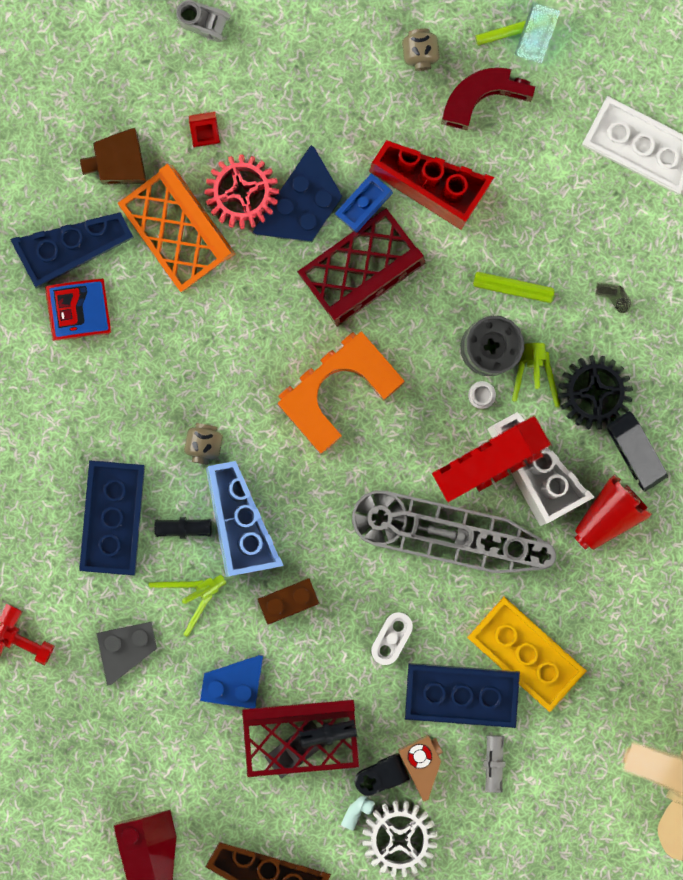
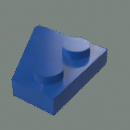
M263 655L204 673L200 701L251 709L256 708Z

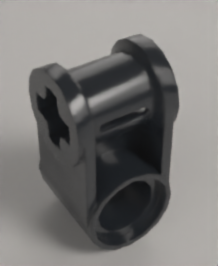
M397 753L359 771L355 776L354 783L361 794L371 796L385 789L405 783L410 780V777L400 754ZM365 775H368L370 779L375 778V781L371 783V789H367L366 786H360L364 782L363 777Z

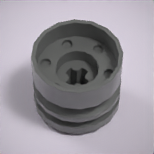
M488 316L473 323L464 332L460 342V353L465 365L472 372L482 376H496L511 370L520 361L524 352V338L520 328L512 320L503 316ZM488 340L491 344H496V349L492 351V354L489 350H484V345L488 344Z

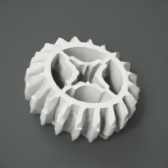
M394 800V809L390 811L386 803L382 804L385 813L381 815L375 809L373 815L377 818L376 822L369 818L366 820V823L372 827V830L363 829L362 831L363 835L370 836V839L362 841V845L372 846L371 849L365 852L366 857L375 854L376 857L372 860L371 864L376 866L381 861L383 864L380 867V872L382 873L387 870L388 866L391 867L390 874L392 877H395L397 869H401L402 877H406V868L411 867L413 874L418 873L415 864L419 863L421 867L425 868L427 864L422 859L423 856L429 859L434 857L427 849L437 848V843L429 841V838L437 837V832L427 830L435 825L433 820L424 823L428 813L424 811L418 816L417 813L420 807L417 804L413 806L412 811H409L408 801H404L403 809H398V802ZM404 816L412 819V821L404 827H396L388 819ZM382 825L390 838L385 847L380 851L376 843V836ZM420 826L423 832V842L420 850L417 851L411 844L410 838ZM390 828L399 835L407 834L408 837L404 838L410 849L400 842L393 845L392 841L395 840V837H393V832ZM397 850H402L410 855L411 858L405 861H394L387 858V856Z

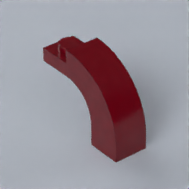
M497 67L477 71L462 80L453 90L446 103L441 124L467 131L475 106L484 98L492 95H503L531 102L536 86L530 85V81L521 78H515L514 81L509 80L512 69Z

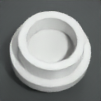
M479 381L469 389L468 398L474 407L486 409L494 403L496 392L490 383Z

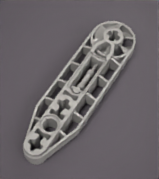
M372 491L365 494L357 501L352 512V524L355 532L363 541L374 546L491 573L543 570L550 568L556 560V551L551 544L506 518L389 491ZM373 494H374V497H375V501H376L377 506L374 505V502H373V499H372V496H371V495H373ZM398 497L410 500L408 511H406L403 502ZM396 500L397 502L389 510L388 506ZM413 501L437 506L435 517L411 512ZM440 508L465 512L462 524L439 519ZM379 510L384 511L385 514L383 516L387 515L388 517L387 522H382L381 526L374 524L376 520L372 521V514H377ZM355 512L365 513V514H368V515H367V516H363V515L355 514ZM468 513L491 518L489 530L465 525ZM407 516L414 518L411 533L404 532L407 525ZM392 519H393V520H397V521L404 522V524H403V525H400V524L391 523V522H392ZM421 519L458 528V532L456 534V531H448L430 525L429 527L418 525V521ZM495 520L507 522L517 528L516 536L493 531ZM371 527L372 529L363 537L362 534ZM417 529L428 531V534L444 536L449 539L456 538L454 544L415 535ZM382 530H385L388 539L387 542H385ZM521 531L529 535L530 537L534 538L536 541L521 538ZM487 535H489L492 542L501 543V538H505L502 545V555L497 554L500 548L490 547L488 551H485V546L480 544L481 539H486ZM402 536L400 548L387 545L395 542ZM405 537L428 542L427 554L403 549ZM513 541L518 542L522 547V553L518 557L510 556L507 551L508 545ZM432 544L456 549L454 561L431 556ZM528 544L532 545L530 551L539 552L544 548L545 554L549 555V559L543 560L541 564L538 557L529 556V561H525L524 559L528 553ZM463 550L483 555L481 567L457 562L459 551ZM487 556L510 561L509 569L491 570L484 568ZM515 562L528 565L530 568L513 569V565Z

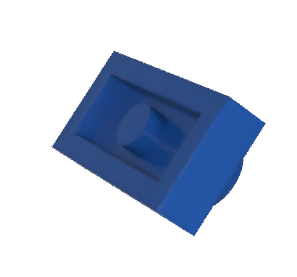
M371 173L337 210L335 215L357 234L393 192Z

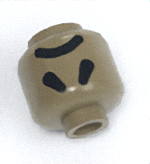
M429 29L411 30L402 41L404 61L409 66H415L416 71L431 69V64L436 63L440 58L438 38L435 34L430 33Z
M196 423L195 427L188 429L184 452L192 456V462L208 465L209 460L219 458L223 436L217 431L218 427Z

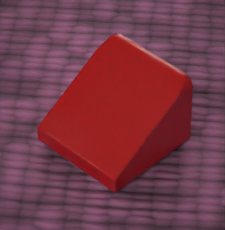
M215 111L189 115L193 147L220 143Z

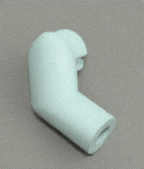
M360 796L349 806L341 826L353 831L362 812L365 814L372 813L375 807L374 801L369 800L368 796Z

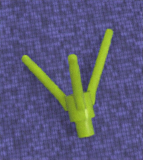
M220 574L213 579L208 578L205 581L149 582L148 586L150 588H196L197 591L182 599V603L186 604L199 596L202 598L200 605L184 632V636L188 637L205 606L211 600L212 595L217 593L218 588L225 585L226 581Z

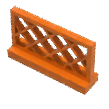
M167 163L159 169L160 172L117 204L178 290L183 292L225 260H229L236 255V253L175 167ZM159 180L166 187L165 199L151 197L152 186ZM146 191V196H140L143 192ZM170 194L175 199V201L169 200ZM135 198L145 199L143 216L133 214L127 204ZM150 200L164 202L162 219L148 217ZM169 203L177 204L182 209L180 222L166 219ZM186 216H187V218L190 220L191 223H186V222H185ZM136 218L142 219L141 225ZM147 220L161 222L159 238L147 235L145 232ZM166 223L180 225L177 241L163 239ZM184 225L195 227L197 230L196 244L182 242ZM202 239H203L204 242L207 244V246H206V245H201V240H202ZM152 240L158 241L157 247ZM163 242L177 244L174 260L164 259L162 256ZM181 245L196 247L193 263L179 261ZM200 248L210 249L217 259L209 265L198 264ZM167 262L174 263L173 270ZM178 264L193 266L191 278L183 284L177 277ZM197 267L203 268L196 274Z

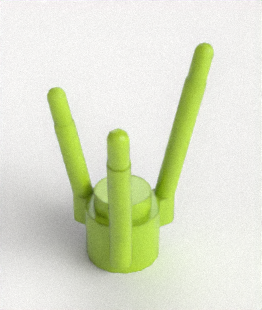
M544 343L524 344V352L519 361L513 389V402H516L518 399L525 363H527V367L533 368L535 389L538 390L540 389V367H543L544 362L555 407H560L558 392L550 365L549 352L545 351Z

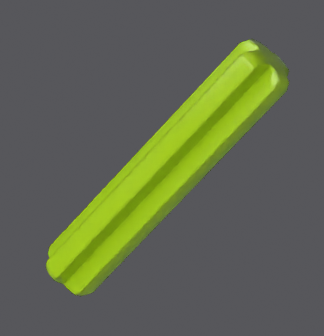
M476 272L473 286L547 303H551L554 297V289L551 287L482 272Z

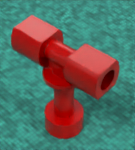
M6 604L0 615V656L5 647L10 649L14 644L36 655L34 661L45 666L55 646L46 641L39 645L19 635L20 628L15 626L23 611Z

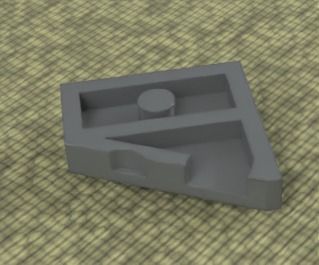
M152 621L97 633L107 685H112L157 649Z

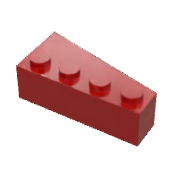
M386 140L372 161L369 169L370 173L460 230L463 229L494 179L493 176L473 172L470 168L447 163L438 157H429L421 154L420 151Z
M534 415L450 462L448 465L436 470L432 475L447 502H450L474 488H477L478 492L491 486L493 484L492 478L496 483L509 476L508 469H510L511 473H514L525 467L526 463L524 460H527L530 464L543 457L542 450L551 446Z

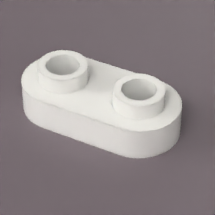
M401 612L391 614L386 619L375 639L371 652L374 660L379 664L389 665L395 662L408 640L413 624L406 614ZM396 621H401L404 624V628L400 632L393 629V624ZM384 645L389 646L391 649L388 656L380 654V648Z

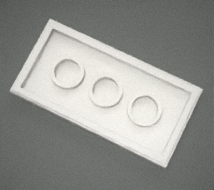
M607 96L582 146L679 195L683 189V134Z

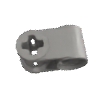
M192 0L181 2L176 12L178 24L183 29L200 34L216 42H222V32L225 23L231 17L229 13L221 9L208 7ZM186 10H192L197 14L195 19L191 21L184 20L181 15Z

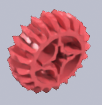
M239 155V163H235L234 158L230 156L228 157L229 166L226 167L222 161L218 163L222 170L221 172L216 169L211 170V174L216 180L211 178L206 180V183L213 187L205 189V195L213 196L206 203L207 206L216 205L211 211L213 216L222 213L219 218L220 223H224L227 218H230V228L235 226L236 221H239L241 230L245 229L244 221H249L251 228L256 227L254 218L257 217L261 223H264L265 218L262 213L273 214V210L268 207V204L277 205L278 201L271 196L278 195L279 189L270 187L276 185L278 181L277 178L267 179L273 173L271 168L262 172L265 166L264 161H260L257 166H254V156L249 158L248 163H245L244 155ZM239 171L251 172L259 177L261 181L257 183L256 181L247 182L243 180ZM232 174L233 186L226 190L224 194L219 195L222 182ZM237 180L240 181L241 186H243L244 190H250L249 192H246L247 196L245 198L247 204L244 203L243 198H241L239 194H234L235 192H238L237 188L239 186ZM265 189L262 202L257 208L252 210L250 204L252 196ZM227 201L228 203L238 202L243 207L244 213L233 212L222 203Z

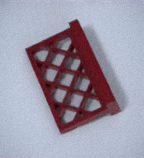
M385 208L367 221L357 234L353 231L297 272L330 316L333 323L338 327L425 265L426 262L421 251L416 248L388 209ZM384 218L392 225L390 235L375 233L376 224ZM396 231L399 236H394V232ZM359 236L370 238L368 251L353 249L354 240ZM374 238L389 240L387 254L372 252ZM393 241L404 242L410 249L402 256L391 255ZM336 252L347 253L346 266L330 265L332 255ZM352 254L367 256L364 270L349 268ZM370 258L386 259L385 267L379 272L369 271ZM314 268L325 269L323 283L311 282L306 274ZM329 270L344 272L342 286L327 284ZM348 273L362 274V284L357 288L347 287ZM316 287L322 288L321 294ZM326 289L341 291L340 300L332 306H329L324 299Z
M354 700L242 709L247 777L358 768L357 737H351V745L345 741L346 739L340 740L331 753L322 746L315 745L327 755L321 765L313 766L305 759L314 746H310L302 756L290 746L291 742L299 734V731H303L302 729L309 721L316 720L322 726L324 724L322 720L332 719L329 725H332L337 718H349V721L354 719L355 722ZM305 721L300 728L293 723ZM281 723H289L297 730L287 743L274 733ZM269 724H277L272 730L266 726ZM261 725L269 732L260 745L250 739L249 726ZM271 735L284 745L275 758L261 748ZM250 743L257 748L252 755ZM344 743L352 750L353 762L340 763L332 755ZM286 748L300 758L292 768H285L276 761ZM260 750L272 762L265 770L253 771L252 758ZM330 758L336 763L325 765ZM301 761L305 762L308 765L305 767H297L301 763ZM274 763L281 768L269 770Z

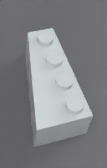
M516 412L492 425L487 430L491 437L494 438L523 422L524 419ZM548 447L542 450L543 457L530 464L527 460H524L526 466L511 473L540 526L595 498Z

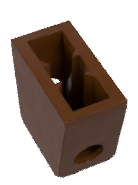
M131 128L94 142L95 156L80 159L83 175L99 172L100 181L103 185L144 184L146 182L136 128Z

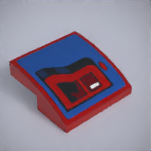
M104 278L45 287L52 341L78 339L86 336L111 333Z

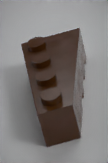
M221 842L217 844L205 865L206 868L226 880H329L331 876L329 873Z

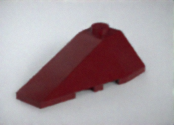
M171 809L119 821L113 825L127 880H173L177 835Z

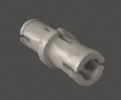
M486 735L487 754L486 760L483 763V766L486 767L485 792L501 793L503 792V767H506V761H503L504 736Z

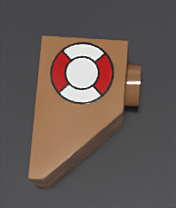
M427 734L398 749L423 802L430 797L441 763L438 755L443 753L436 738L430 740Z

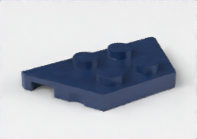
M310 145L279 191V194L275 197L278 201L277 205L271 204L269 206L273 210V214L269 215L265 212L263 215L265 222L261 223L259 221L252 233L256 236L293 239L311 243L316 238L342 199V194L315 147Z

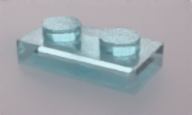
M533 2L515 55L542 64L561 11Z

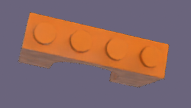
M362 331L357 335L354 332L349 334L341 342L343 347L336 353L333 350L328 352L320 360L323 364L315 371L312 368L307 370L299 378L302 382L293 389L289 386L278 396L281 399L277 403L278 406L320 455L342 437L321 412L317 402L319 387L328 376L340 371L356 373L371 386L383 401L405 383L404 379Z

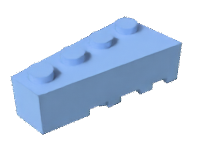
M236 461L206 467L226 577L284 566Z

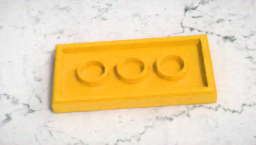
M504 596L467 637L502 670L520 671L519 685L549 712L554 709L587 672Z

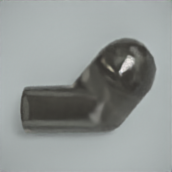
M597 282L595 296L609 298L619 313L629 311L631 299L622 286Z

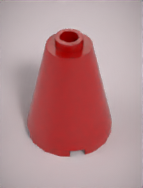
M615 474L609 478L575 528L578 534L575 539L584 549L590 547L595 550L647 520L652 515L650 511L646 510L648 507L628 485L623 487L619 483L621 479Z

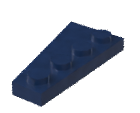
M121 212L74 225L69 224L49 231H40L24 237L11 238L10 240L37 289L126 243L134 237Z

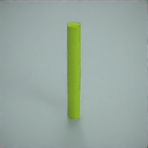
M550 13L475 35L477 46L555 24L556 17L554 13Z

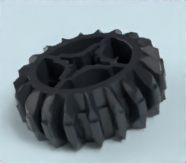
M593 355L589 356L588 365L583 358H580L578 360L579 369L574 364L569 366L573 375L566 372L562 374V377L568 383L563 382L558 385L560 389L566 390V393L558 395V399L567 398V403L560 406L561 409L564 410L570 407L572 410L566 417L570 419L576 414L578 418L575 421V425L579 426L584 419L586 420L585 429L588 430L591 429L592 422H595L597 430H601L603 426L602 421L608 425L612 422L611 417L616 420L621 416L618 410L623 413L629 411L622 404L623 402H632V398L625 396V393L633 391V387H624L623 383L630 380V377L620 378L619 374L624 371L622 366L616 371L612 369L616 363L615 360H611L608 366L604 365L605 356L599 358L598 364L595 363ZM589 371L587 388L573 391L576 379L582 373ZM597 371L610 376L616 386H605L602 384ZM592 385L596 386L597 390L609 391L599 395L598 401L595 400L594 395L583 394L592 390ZM617 395L614 407L608 413L602 415L603 399L607 396ZM575 399L587 400L591 405L593 415L584 412L577 405Z

